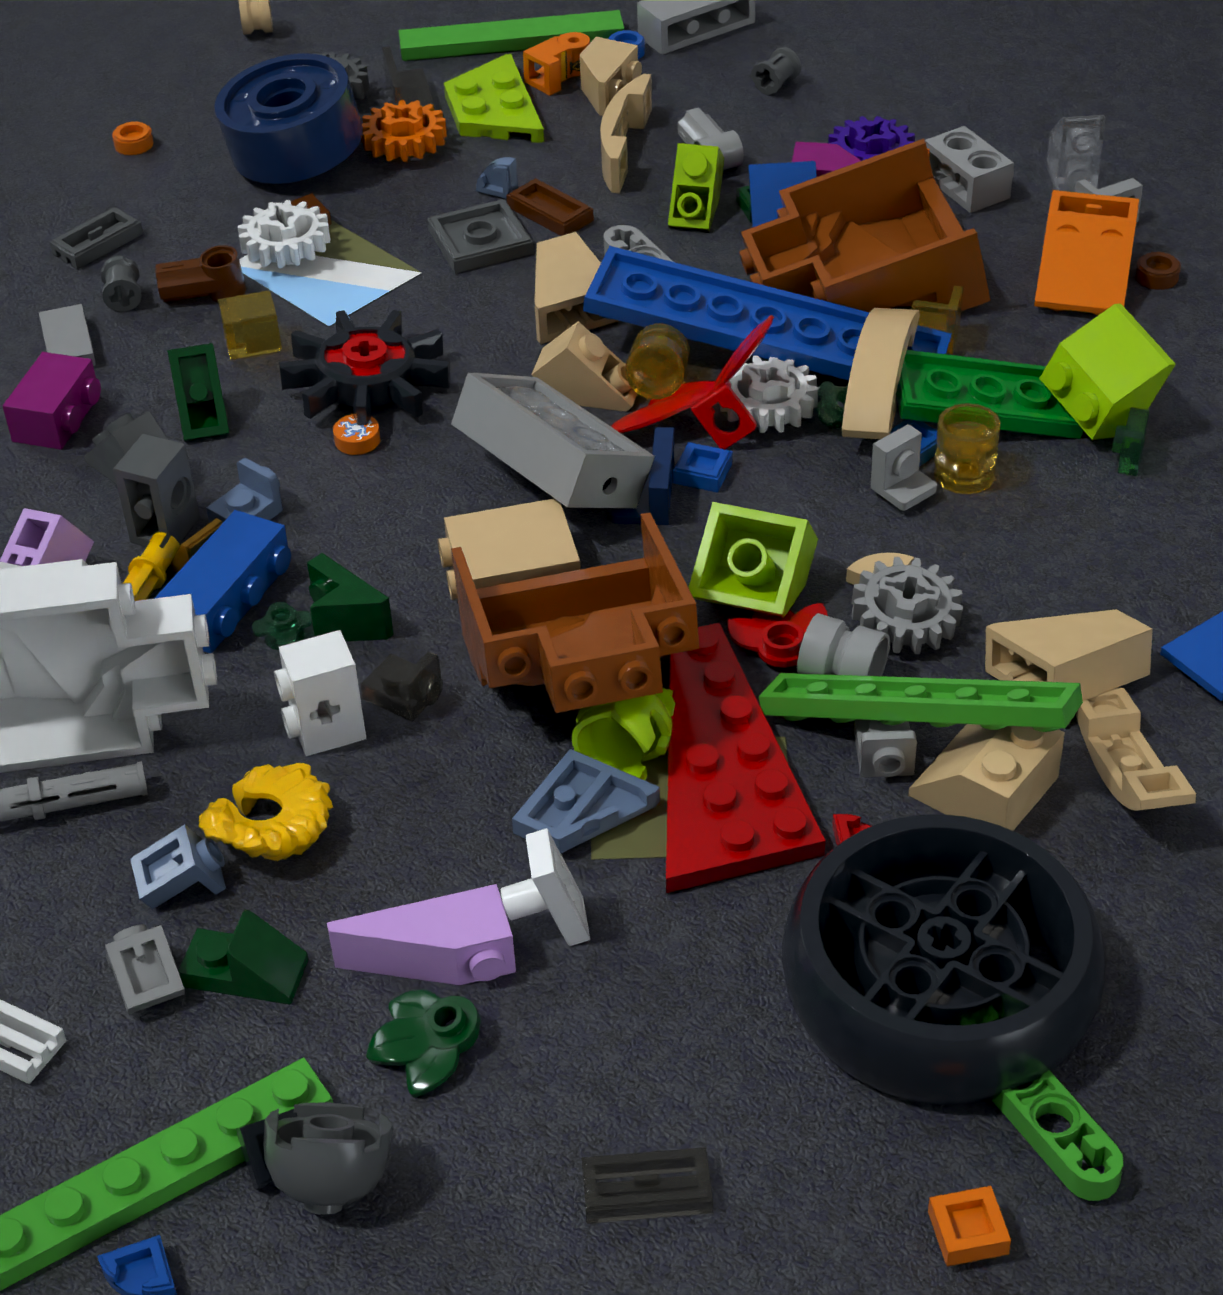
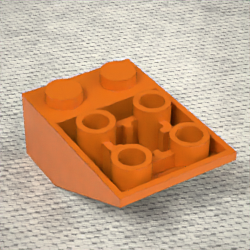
M1058 190L1052 191L1035 296V307L1049 308L1054 311L1071 310L1100 315L1114 304H1122L1124 306L1139 199Z

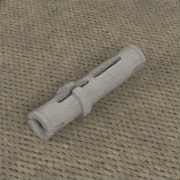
M142 761L137 762V764L86 772L41 782L39 777L27 779V784L0 789V821L32 815L34 820L45 819L48 812L94 805L138 795H148Z

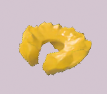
M296 763L283 767L279 765L275 768L269 764L260 767L256 766L251 771L246 772L243 779L237 781L232 786V794L237 807L226 798H218L215 802L209 803L208 808L199 815V828L204 832L205 837L217 843L222 841L225 844H231L235 849L245 852L252 858L261 855L265 859L274 861L286 860L293 854L301 855L318 840L319 835L327 828L328 811L333 808L332 801L328 796L330 787L328 783L318 781L316 776L311 775V766L309 764ZM258 798L273 800L282 807L281 812L277 816L267 820H251L240 814L241 812L247 816L255 806Z

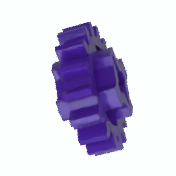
M861 116L859 121L845 120L844 127L835 126L834 134H829L828 143L839 145L863 161L915 142V133H908L909 127L907 125L896 127L895 119L888 121L881 118V116H876L873 121H868L864 116Z

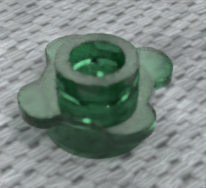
M827 381L818 387L817 394L821 399L817 405L819 419L824 424L833 428L842 427L848 385L846 387L834 386L831 382ZM836 402H842L844 407H840Z
M276 602L269 606L266 615L262 619L253 622L252 631L257 637L264 636L265 643L270 648L279 650L280 646L304 639V628L312 624L311 613L308 611H296L285 602Z

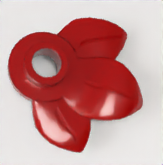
M822 603L809 605L795 614L789 610L785 617L754 611L752 619H729L728 632L730 638L737 645L758 652L759 657L765 663L785 668L797 665L801 643L812 618L817 613L826 616L828 614Z

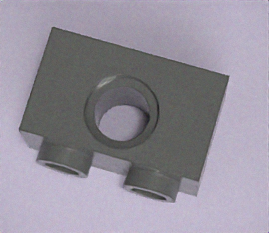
M142 434L113 468L130 543L147 547L155 533L164 532L167 535L160 545L161 548H164L171 535L180 544L200 518L186 446L184 443Z

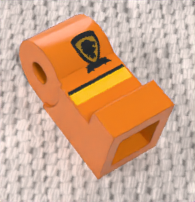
M568 32L523 51L524 82L549 96L560 91L561 82L574 76H580V54L590 44L589 36L580 32ZM535 63H537V64H539V65L542 66V67H541L539 70H537V71H535V68H534V64H535Z

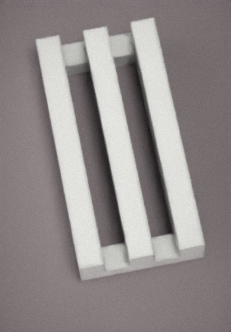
M0 999V1044L7 1048L13 1047L33 1057L30 1061H27L0 1048V1070L30 1084L67 1041L63 1028Z

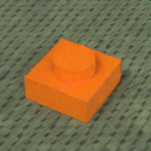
M992 1186L929 1197L928 1214L946 1267L1009 1255L1011 1238Z

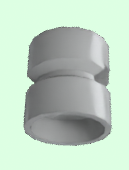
M817 613L812 618L804 634L797 661L798 674L882 676L889 653V634L860 625L851 632L849 627L846 626L845 621Z

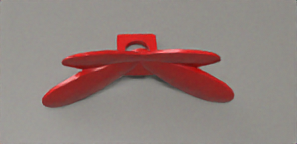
M770 315L750 332L733 353L715 381H696L670 387L655 395L650 400L648 406L624 416L614 422L611 427L619 433L628 432L654 424L691 408V411L720 449L728 448L754 431L757 427V422L732 390L730 380L761 344L772 325L774 316ZM719 403L722 408L734 410L740 419L739 427L732 432L720 430L714 422L716 411L713 409V405Z

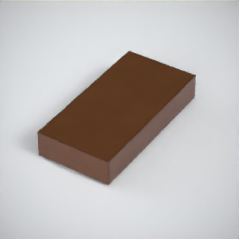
M536 178L506 195L507 203L513 211L560 236L576 232L594 221L592 207Z

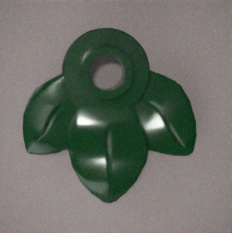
M420 989L405 992L389 1002V1011L394 1020L383 1024L374 1033L369 1042L366 1058L375 1064L406 1065L407 1087L412 1097L424 1095L447 1081L455 1073L459 1054L471 1048L476 1042L480 1028L479 1012L469 999L462 996H448L441 999L429 990ZM455 1019L452 1024L445 1026L450 1020Z

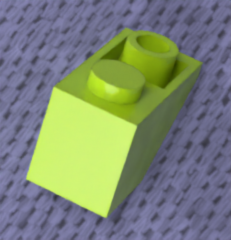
M678 143L668 218L669 227L710 231L720 199L725 159L719 146Z

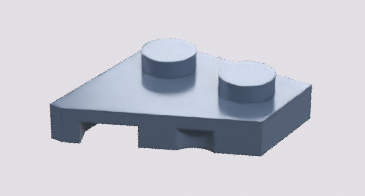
M569 749L512 818L513 834L526 839L525 835L547 828L560 853H563L656 807L660 802V787Z

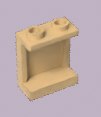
M555 498L444 517L446 538L438 539V548L442 567L452 568V570L446 571L451 600L458 599L451 548H462L476 589L580 570V559L562 505Z

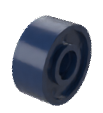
M290 54L255 64L227 82L215 101V113L235 169L244 177L257 182L272 184L290 183L322 174L347 159L357 148L363 135L362 121L345 68L333 58L319 54Z

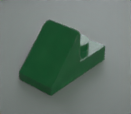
M213 343L167 350L184 441L230 434Z
M323 553L307 562L311 584L309 586V593L314 601L310 607L315 637L341 630L345 642L387 640L394 635L389 597Z
M244 910L234 934L197 928L178 972L185 988L291 1005L309 958L305 950L255 913Z

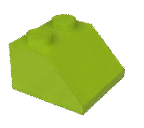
M1114 304L1060 342L1039 379L1092 440L1132 435L1176 364L1122 304Z
M712 502L688 588L696 600L785 617L806 586L818 538L806 519Z

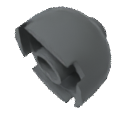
M321 1102L295 1104L294 1112H297V1117L284 1118L278 1121L279 1109L270 1112L267 1116L264 1128L265 1164L275 1186L293 1200L304 1203V1208L308 1212L315 1214H335L340 1212L342 1205L353 1203L373 1191L387 1168L391 1150L392 1123L388 1117L379 1113L378 1125L364 1120V1107Z

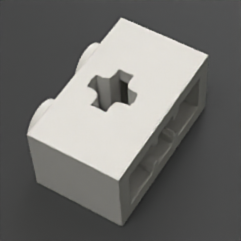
M341 630L280 646L279 653L282 669L275 670L274 677L281 700L283 702L288 700L289 703L288 707L281 708L283 723L289 739L299 738L305 756L365 740L366 732L356 666Z

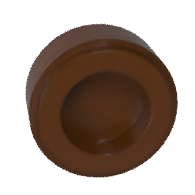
M1150 252L1138 259L1135 278L1142 286L1150 289H1169L1174 287L1179 281L1181 264L1178 259L1168 253Z

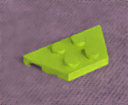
M505 54L444 82L445 98L460 136H487L493 139L508 140L510 132L531 134V142H544V128L511 54Z

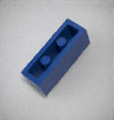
M234 510L155 597L192 595L195 614H205L207 620L209 647H203L204 652L212 653L225 637H229L234 632L238 622L251 607L260 602L264 592L276 578L284 574L291 562V550L288 548L285 525Z

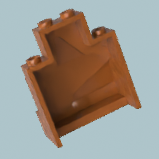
M924 139L780 190L779 194L783 208L776 210L778 219L741 232L746 249L740 250L739 255L747 276L749 275L750 281L753 283L866 312H871L874 308L934 305L940 318L991 301L977 232L975 228L963 231L933 177L927 145Z
M651 513L640 514L644 558L477 589L462 548H451L462 635L472 665L482 686L488 684L489 688H495L511 684L525 686L545 684L555 713L663 693L660 657L699 649L696 602Z

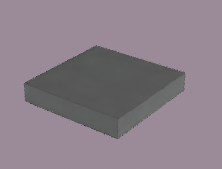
M505 199L427 218L428 231L455 274L534 254L532 239Z

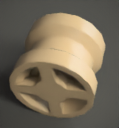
M239 0L243 35L252 34L254 30H263L265 33L273 32L270 0Z

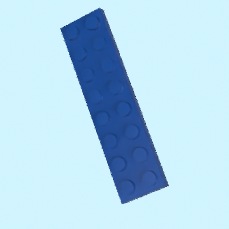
M609 246L584 297L583 305L584 312L600 315L606 319L623 321L642 326L648 330H657L684 337L691 341H699L726 348L733 352L736 351L752 330L770 315H773L772 325L761 344L752 354L753 356L758 355L768 360L770 357H774L784 362L787 359L794 360L795 367L807 365L810 371L845 380L850 378L857 343L865 320L870 313ZM917 325L913 345L908 346L907 350L947 354L952 333Z

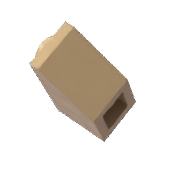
M595 37L580 54L581 89L597 113L603 116L607 105L617 92L641 75L642 64L638 61V45Z
M579 321L543 347L531 374L579 406L625 412L633 407L642 379L636 375L631 366L623 363L603 344L597 335L591 333Z

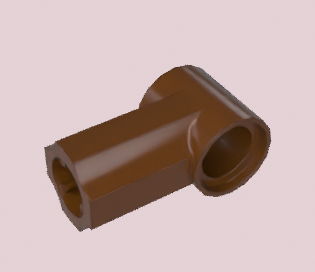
M218 245L205 250L200 258L156 264L157 287L163 302L210 296L213 301L228 303L239 299L246 292V284L238 253L231 246Z

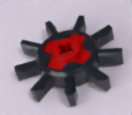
M345 310L337 311L336 334L325 340L295 330L291 334L293 356L302 360L279 362L282 390L311 387L302 393L304 416L311 419L335 403L342 407L353 409L357 426L368 424L372 416V409L387 407L394 403L417 418L423 415L422 392L413 385L449 389L451 384L450 361L431 360L443 356L442 332L436 329L405 339L402 336V313L397 310H393L380 328H355L353 321Z

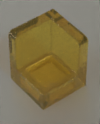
M954 286L949 304L915 300L911 310H919L918 325L952 333L947 354H953L960 329L962 286Z
M270 291L218 299L230 360L278 352L282 349L277 315Z

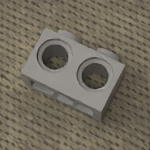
M966 126L925 140L930 152L933 177L940 190L968 212L973 213L1011 198L1014 162Z

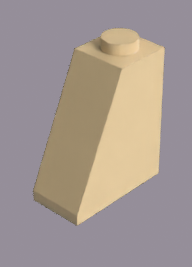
M577 232L537 243L535 319L537 341L540 344L551 342L578 321L588 330L619 321L606 319L600 315L583 311L584 297L601 262Z
M1117 609L993 623L986 626L985 672L998 680L1080 683L1082 699L1085 701L1150 675L1153 629Z

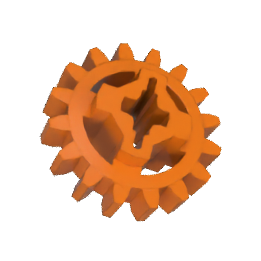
M400 100L398 105L386 102L381 109L372 108L371 115H363L362 117L363 135L361 142L364 144V150H372L373 157L375 158L384 154L386 155V161L401 157L403 162H407L409 156L422 159L425 152L434 154L436 146H443L445 144L444 137H447L446 120L443 118V112L441 110L434 111L433 104L422 107L420 100L410 102L409 104H406L404 100Z

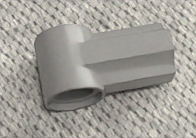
M700 108L686 111L685 116L678 121V135L686 144L719 146L725 158L723 170L743 164L744 152L742 143L734 130L724 132L710 115L704 114Z

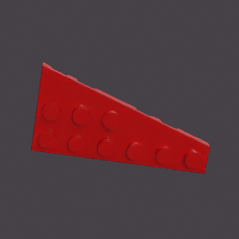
M720 623L698 627L699 649L670 654V690H673L672 698L675 702L673 716H671L672 734L668 750L666 893L825 855V838Z

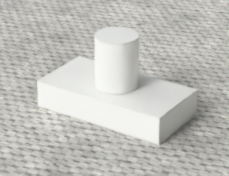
M546 828L525 835L532 878L501 888L502 902L507 916L512 921L549 909L569 947L589 941L590 935L583 895L549 830Z

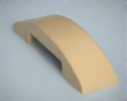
M642 74L626 84L612 98L604 111L600 127L602 173L611 193L620 194L628 173L627 137H625L629 128L644 129L652 110L651 74Z
M874 308L867 316L857 343L850 372L843 414L842 437L882 439L891 433L897 409L896 391L907 347L913 345L920 317L919 310Z
M1116 688L1083 701L1076 712L1082 736L1103 782L1123 806L1130 810L1138 811L1196 803V792L1178 766L1164 767L1140 732L1141 712L1124 688Z

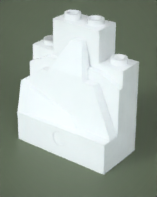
M83 559L29 566L0 562V773L154 753L153 731L162 730L161 714L209 708L208 686L217 685L216 664L213 653L204 654L203 647H209L208 625L205 614H195L192 595L186 594L134 601L131 583H121L117 562L88 565Z

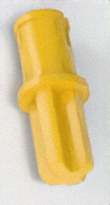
M155 533L142 555L133 558L129 564V574L122 584L131 583L134 601L147 600L153 590L162 587L166 581V570L180 547L179 542L172 535L164 548H161L160 545L166 538L167 533Z

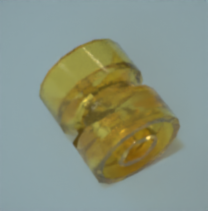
M656 323L646 326L641 330L632 344L626 362L625 375L631 388L637 394L647 399L659 400L670 397L675 393L684 380L689 362L690 347L687 338L678 329L668 324Z
M965 403L951 406L939 415L934 476L937 483L944 489L954 493L973 494L986 490L993 484L996 473V451L998 450L1001 422L998 415L991 409L978 404Z

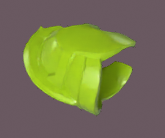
M663 688V693L581 708L576 718L577 725L572 733L574 751L646 780L648 776L646 765L641 763L657 758L660 755H665L672 734L671 716H673L675 702L672 698L673 690Z

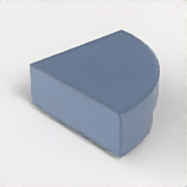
M503 157L491 162L479 176L476 192L507 199L506 195L518 188L516 158Z

